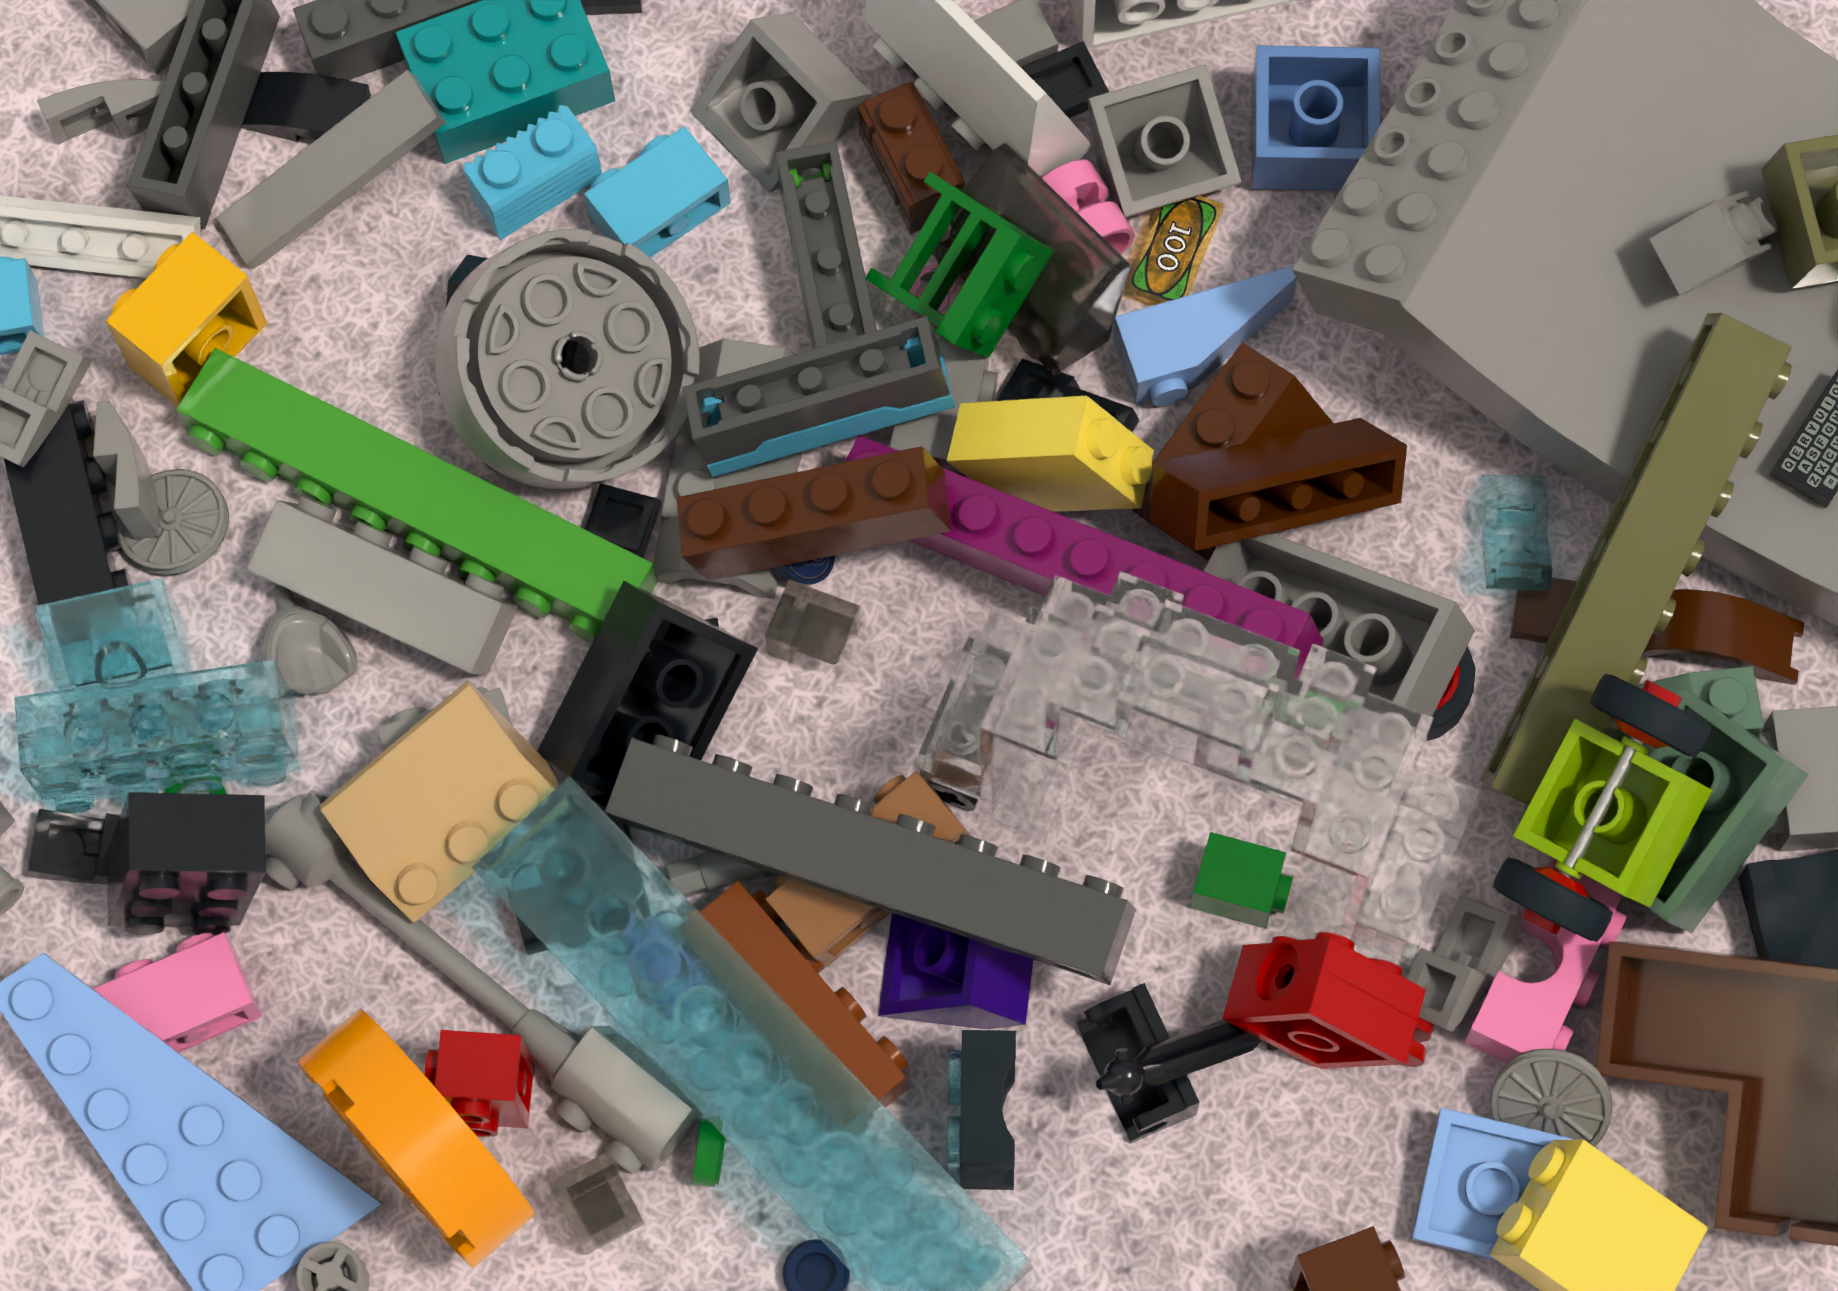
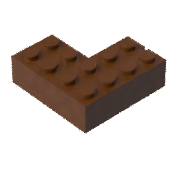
M1609 941L1596 1068L1601 1073V1076L1729 1093L1714 1228L1777 1237L1789 1231L1790 1219L1800 1222L1790 1225L1789 1239L1838 1246V967L1638 942Z

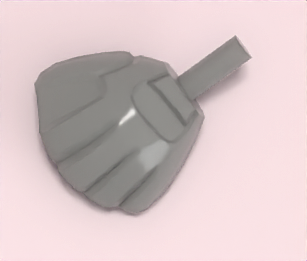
M276 585L274 593L281 610L272 618L263 641L261 652L263 670L268 676L274 677L275 683L296 693L309 695L312 692L314 694H321L332 691L354 675L356 671L357 656L350 640L333 619H329L324 614L296 606L291 591Z

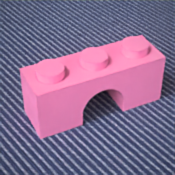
M1551 858L1548 867L1560 872V869L1555 867L1558 860ZM1584 874L1581 880L1572 876V879L1584 886L1588 896L1604 904L1613 912L1611 921L1598 942L1585 939L1563 927L1560 928L1557 935H1554L1523 918L1524 924L1521 931L1540 939L1551 950L1555 960V974L1541 982L1527 983L1498 971L1464 1043L1505 1063L1531 1050L1548 1048L1565 1051L1574 1030L1562 1024L1572 1003L1585 1008L1601 973L1590 968V964L1599 946L1609 950V941L1617 940L1627 918V915L1616 911L1623 895Z

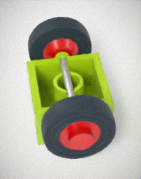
M1604 674L1591 696L1590 704L1599 711L1613 717L1619 730L1630 735L1631 738L1629 739L1624 736L1620 742L1574 719L1513 834V837L1558 860L1555 867L1560 869V872L1548 866L1534 868L1518 859L1508 857L1498 871L1492 886L1500 894L1525 907L1521 915L1522 918L1554 935H1557L1560 928L1563 927L1585 939L1598 942L1608 927L1613 912L1604 904L1588 896L1584 886L1572 879L1573 876L1581 880L1583 874L1627 898L1651 907L1713 791L1692 778L1647 756L1650 749L1642 746L1645 743L1655 749L1671 747L1689 757L1696 758L1709 737L1711 728L1705 722L1678 708L1682 697L1649 680H1646L1640 689L1611 674Z

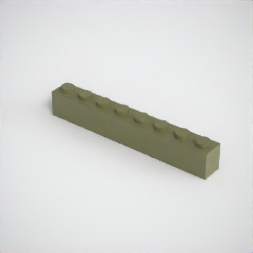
M1707 313L1480 781L1501 793L1529 805L1574 719L1613 738L1617 729L1614 718L1594 708L1590 704L1591 696L1604 674L1614 675L1636 687L1640 683L1647 667V659L1642 657V654L1652 633L1660 635L1670 622L1676 607V600L1670 598L1681 574L1688 577L1696 568L1705 547V542L1700 540L1699 537L1710 515L1717 518L1731 497L1734 483L1729 481L1728 478L1738 457L1747 458L1759 440L1763 424L1757 421L1767 398L1774 400L1778 397L1789 378L1792 365L1785 361L1792 349L1791 346L1723 313Z

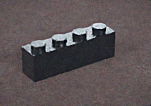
M73 398L45 441L24 467L3 458L43 626L56 647L130 627L126 607L136 605V597L126 568L116 570L112 550L122 548L115 517L112 511L102 513L98 494L108 492L106 476L94 457L88 456L84 438L95 435L91 416L85 400L75 402Z

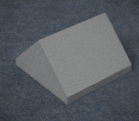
M1206 64L1088 98L1087 102L1097 165L1108 190L1125 218L1242 183Z

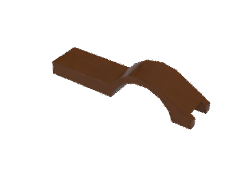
M1521 572L1518 578L1510 638L1547 644L1577 581ZM1675 589L1670 597L1676 600V607L1670 622L1660 635L1652 633L1642 654L1644 658L1668 653L1696 654L1720 658L1743 667L1753 666L1754 673L1758 679L1796 685L1799 670L1790 667L1794 637L1801 638L1803 636L1804 622L1745 598L1714 591Z

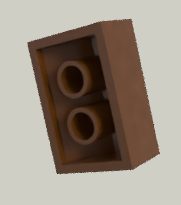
M1242 342L1153 460L1152 474L1146 483L1141 508L1132 509V511L1151 523L1150 510L1155 462L1334 423L1293 374ZM1216 546L1194 552L1209 561Z

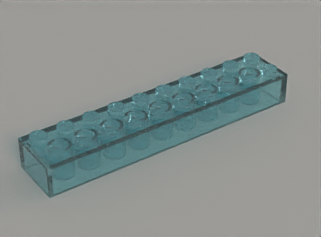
M570 776L472 867L868 1291H1010L1034 1268L1030 1259Z

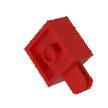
M1318 932L1315 939L1297 940L1286 936H1275L1272 938L1271 943L1243 945L1222 1017L1223 1020L1320 1069L1387 1065L1422 1066L1427 1049L1419 1042L1429 1041L1434 1027L1432 1023L1419 1017L1426 989L1402 977L1403 970L1398 965L1382 959L1367 958L1354 951L1355 943L1352 940L1330 932Z

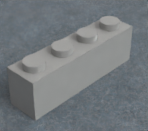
M302 495L298 504L276 500L246 570L470 674L487 675L518 608V605L501 598L505 589L504 586L472 572L469 573L466 581L444 572L449 562L444 558L413 546L410 555L389 546L393 537L391 534L361 521H357L354 530L333 521L336 509L310 497Z

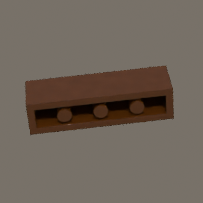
M1356 418L1155 462L1150 522L1193 551L1399 504L1402 499L1407 444L1366 420Z
M923 446L677 497L682 558L708 581L951 532L945 471Z

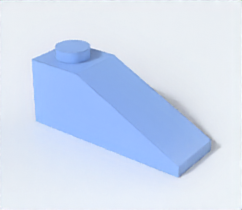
M1293 266L1115 316L1113 340L1136 405L1152 400L1155 406H1166L1185 398L1189 389L1198 386L1228 359L1242 342L1248 341L1294 299L1297 278L1292 271Z

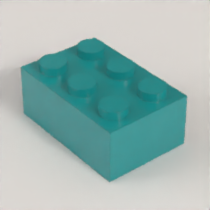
M482 0L395 32L406 69L417 76L446 122L433 132L445 164L496 146L497 143H504L507 136L516 138L518 130L526 131L528 124L537 125L538 118L547 119L549 111L558 113L559 105L568 106L574 116L615 102L610 70L580 0Z

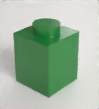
M1210 832L1193 892L1191 909L1266 929L1271 911L1284 914L1294 876L1281 873L1286 852Z

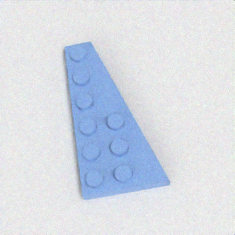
M45 953L40 954L0 982V1012L193 1291H260L297 1265L309 1249L320 1243L331 1241L383 1204L211 1075L182 1056L153 1032L128 1016Z

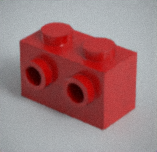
M441 1030L439 1049L428 1050L425 1076L477 1137H494L498 1135V1127L528 1129L535 1063L522 1036Z

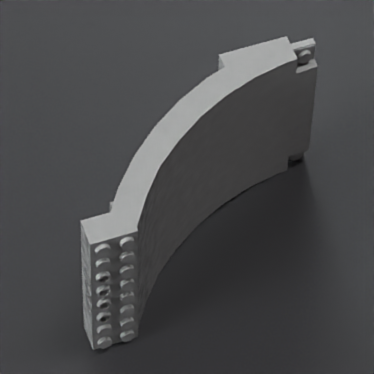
M1457 0L1292 268L1314 311L1320 315L1383 333L1433 377L1519 442L1612 504H1615L1707 313H1723L1791 346L1792 349L1785 361L1792 365L1789 378L1778 397L1774 400L1767 398L1757 421L1763 424L1759 440L1747 458L1738 457L1728 478L1729 481L1734 483L1731 497L1717 518L1710 515L1699 537L1700 540L1705 542L1701 557L1785 602L1838 627V491L1827 508L1770 475L1838 369V281L1792 289L1776 231L1773 234L1780 246L1698 289L1679 295L1649 238L1714 201L1750 190L1754 199L1762 198L1771 209L1761 171L1762 167L1784 143L1838 135V61L1782 24L1754 0Z

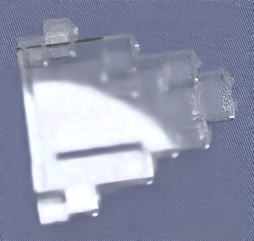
M1122 571L1119 572L1110 595L1055 575L1041 610L1031 607L1027 618L994 605L992 606L979 639L968 636L920 748L919 772L923 778L979 799L980 821L1041 843L1087 730L1299 810L1300 815L1291 852L1312 859L1283 936L1304 940L1315 939L1318 932L1335 933L1352 940L1359 947L1412 967L1479 790L1418 767L1434 718L1370 694L1377 671L1376 667L1312 644L1299 679H1296L1294 676L1300 650L1184 607L1183 594Z

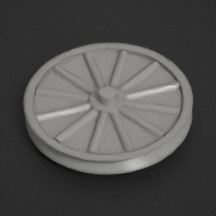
M172 469L153 474L159 514V537L134 539L117 515L116 523L122 543V550L133 564L149 573L173 575L192 570L208 560L223 542L229 524L227 503L214 482L198 472Z
M1547 1048L1531 1050L1520 1054L1501 1069L1493 1085L1490 1107L1493 1120L1568 1137L1573 1140L1584 1139L1595 1147L1606 1134L1610 1124L1612 1095L1605 1078L1586 1059L1568 1051Z

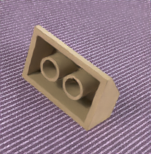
M467 680L319 806L321 812L368 878L415 923L563 799V795L552 766Z

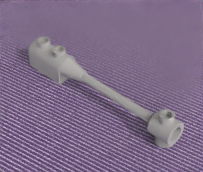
M310 790L304 799L298 796L289 800L271 817L265 826V852L270 855L266 860V874L291 890L296 887L299 881L303 882L307 887H313L331 880L513 1030V1035H521L531 1057L552 1082L551 1087L563 1097L555 1107L556 1112L570 1125L583 1132H587L594 1122L613 1139L605 1148V1152L621 1167L632 1173H637L641 1166L645 1164L652 1171H656L663 1166L710 1108L613 1027L591 1026L584 1037H580L549 1018V1016L535 1009H528L420 919L413 923L364 873L347 860L348 848L320 810L319 805L327 799L326 796L317 791Z

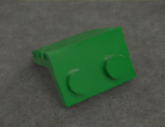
M929 171L923 182L941 193L940 199L892 278L889 279L879 271L871 268L866 276V280L922 317L927 316L929 321L938 327L935 332L952 344L989 358L1053 254L1054 249L1038 241L1023 229L1010 223L992 209L970 197L961 189ZM963 207L970 212V215L920 298H918L909 291L959 208ZM990 225L997 229L947 313L944 315L939 312L940 305L988 226Z

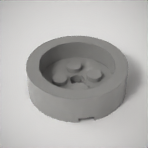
M560 229L540 233L524 239L482 262L470 272L452 295L439 325L435 348V370L439 394L451 424L464 443L484 463L502 475L525 485L552 490L583 488L623 476L644 466L660 454L675 438L688 416L683 387L694 384L695 376L699 375L700 366L699 344L691 313L682 294L667 273L652 258L629 243L622 244L610 238L593 234L591 230ZM567 340L578 341L588 350L590 357L589 366L583 374H575L566 367L563 368L560 364L562 362V348Z

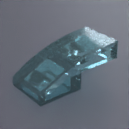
M1481 474V530L1486 589L1550 591L1553 571L1547 535L1550 510L1544 476Z

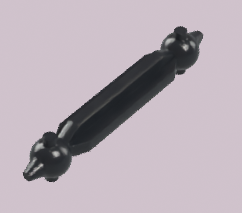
M1220 1020L1144 1047L1135 1058L1129 1056L1128 1048H1119L1115 1050L1116 1058L1108 1063L1104 1074L1096 1081V1087L1099 1090H1109L1119 1095L1120 1103L1129 1104L1134 1102L1133 1094L1138 1092L1143 1084L1157 1086L1253 1051L1263 1040L1225 1020ZM1266 1042L1267 1050H1278L1277 1047Z

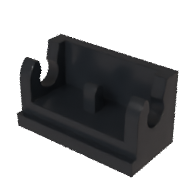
M1145 983L1089 1008L1084 1012L1086 1018L1077 1022V1027L1100 1077L1104 1074L1108 1063L1116 1058V1049L1128 1048L1129 1056L1135 1058L1144 1047L1170 1038ZM1187 1075L1157 1086L1143 1084L1140 1090L1133 1094L1134 1102L1129 1104L1120 1103L1119 1095L1106 1090L1130 1144L1194 1117L1198 1112L1199 1100Z

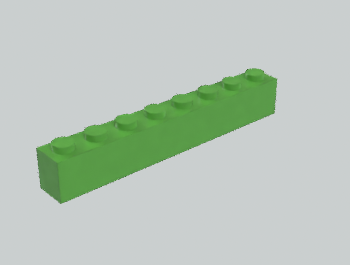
M214 348L176 409L188 431L187 439L201 450L218 456L221 450L224 449L242 458L240 461L241 466L257 478L273 482L277 475L295 484L294 491L298 496L304 495L326 505H329L331 502L349 511L348 518L355 525L357 521H361L383 531L386 529L404 538L403 546L409 552L415 546L460 566L458 573L465 580L470 572L490 579L504 586L506 590L515 593L513 597L514 602L527 612L545 618L549 611L571 621L568 625L569 629L587 642H593L623 581L629 582L650 593L653 592L658 583L652 562L217 348Z

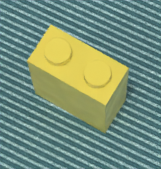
M1088 396L960 403L947 462L969 479L1052 512L1136 509L1142 506L1146 483L1152 474L1154 450Z
M1584 1139L1552 1140L1550 1144L1543 1147L1534 1157L1528 1171V1176L1531 1179L1519 1201L1512 1204L1499 1220L1496 1234L1499 1237L1489 1255L1540 1291H1675L1708 1227Z

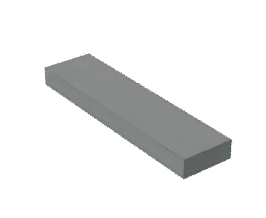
M406 70L217 216V219L244 263L254 269L265 263L446 122L417 76Z

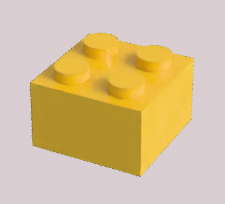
M193 231L180 245L174 244L161 254L155 264L154 271L137 289H129L118 298L112 308L111 316L106 320L129 368L177 407L214 348L236 357L268 324L248 275Z

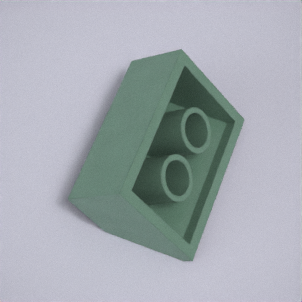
M1683 687L1678 693V696L1682 697L1678 708L1705 722L1711 728L1709 737L1700 753L1694 758L1680 753L1671 747L1655 749L1645 743L1642 746L1650 749L1647 756L1692 778L1713 791L1653 904L1648 908L1666 922L1693 933L1809 774Z

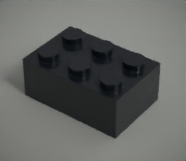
M129 792L108 848V926H124L125 932L135 935L158 934L164 931V926H189L193 934L212 933L215 936L223 932L225 934L230 932V926L240 925L266 873L265 795Z

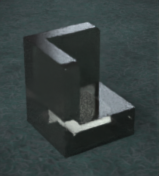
M788 580L765 634L767 654L791 663L797 651L832 665L837 664L850 634L857 636L862 626L860 605Z
M609 1152L549 1182L585 1256L645 1224Z

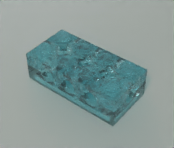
M275 660L14 697L20 772L47 807L55 806L57 812L69 814L82 813L93 809L95 800L119 797L120 802L125 803L129 792L158 793V791H165L166 788L183 785L184 792L188 794H212L223 788L222 782L248 779V783L255 786L275 785L287 779L286 773L302 771L295 698Z

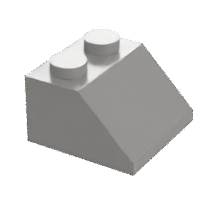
M791 12L750 19L691 112L771 193L779 187L776 152L838 140L847 132L858 116L857 106L869 99L873 93Z

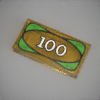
M1197 196L1157 208L1124 287L1123 297L1153 306L1190 295L1222 217L1224 204L1203 196Z

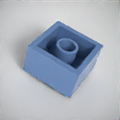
M1257 45L1252 77V189L1340 191L1381 125L1380 48Z

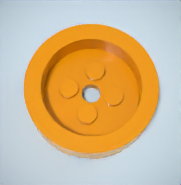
M361 1008L296 1061L307 1078L313 1084L317 1083L323 1089L324 1095L322 1097L420 1213H423L431 1224L440 1231L439 1234L471 1269H474L536 1215L511 1178L468 1125L402 1049Z

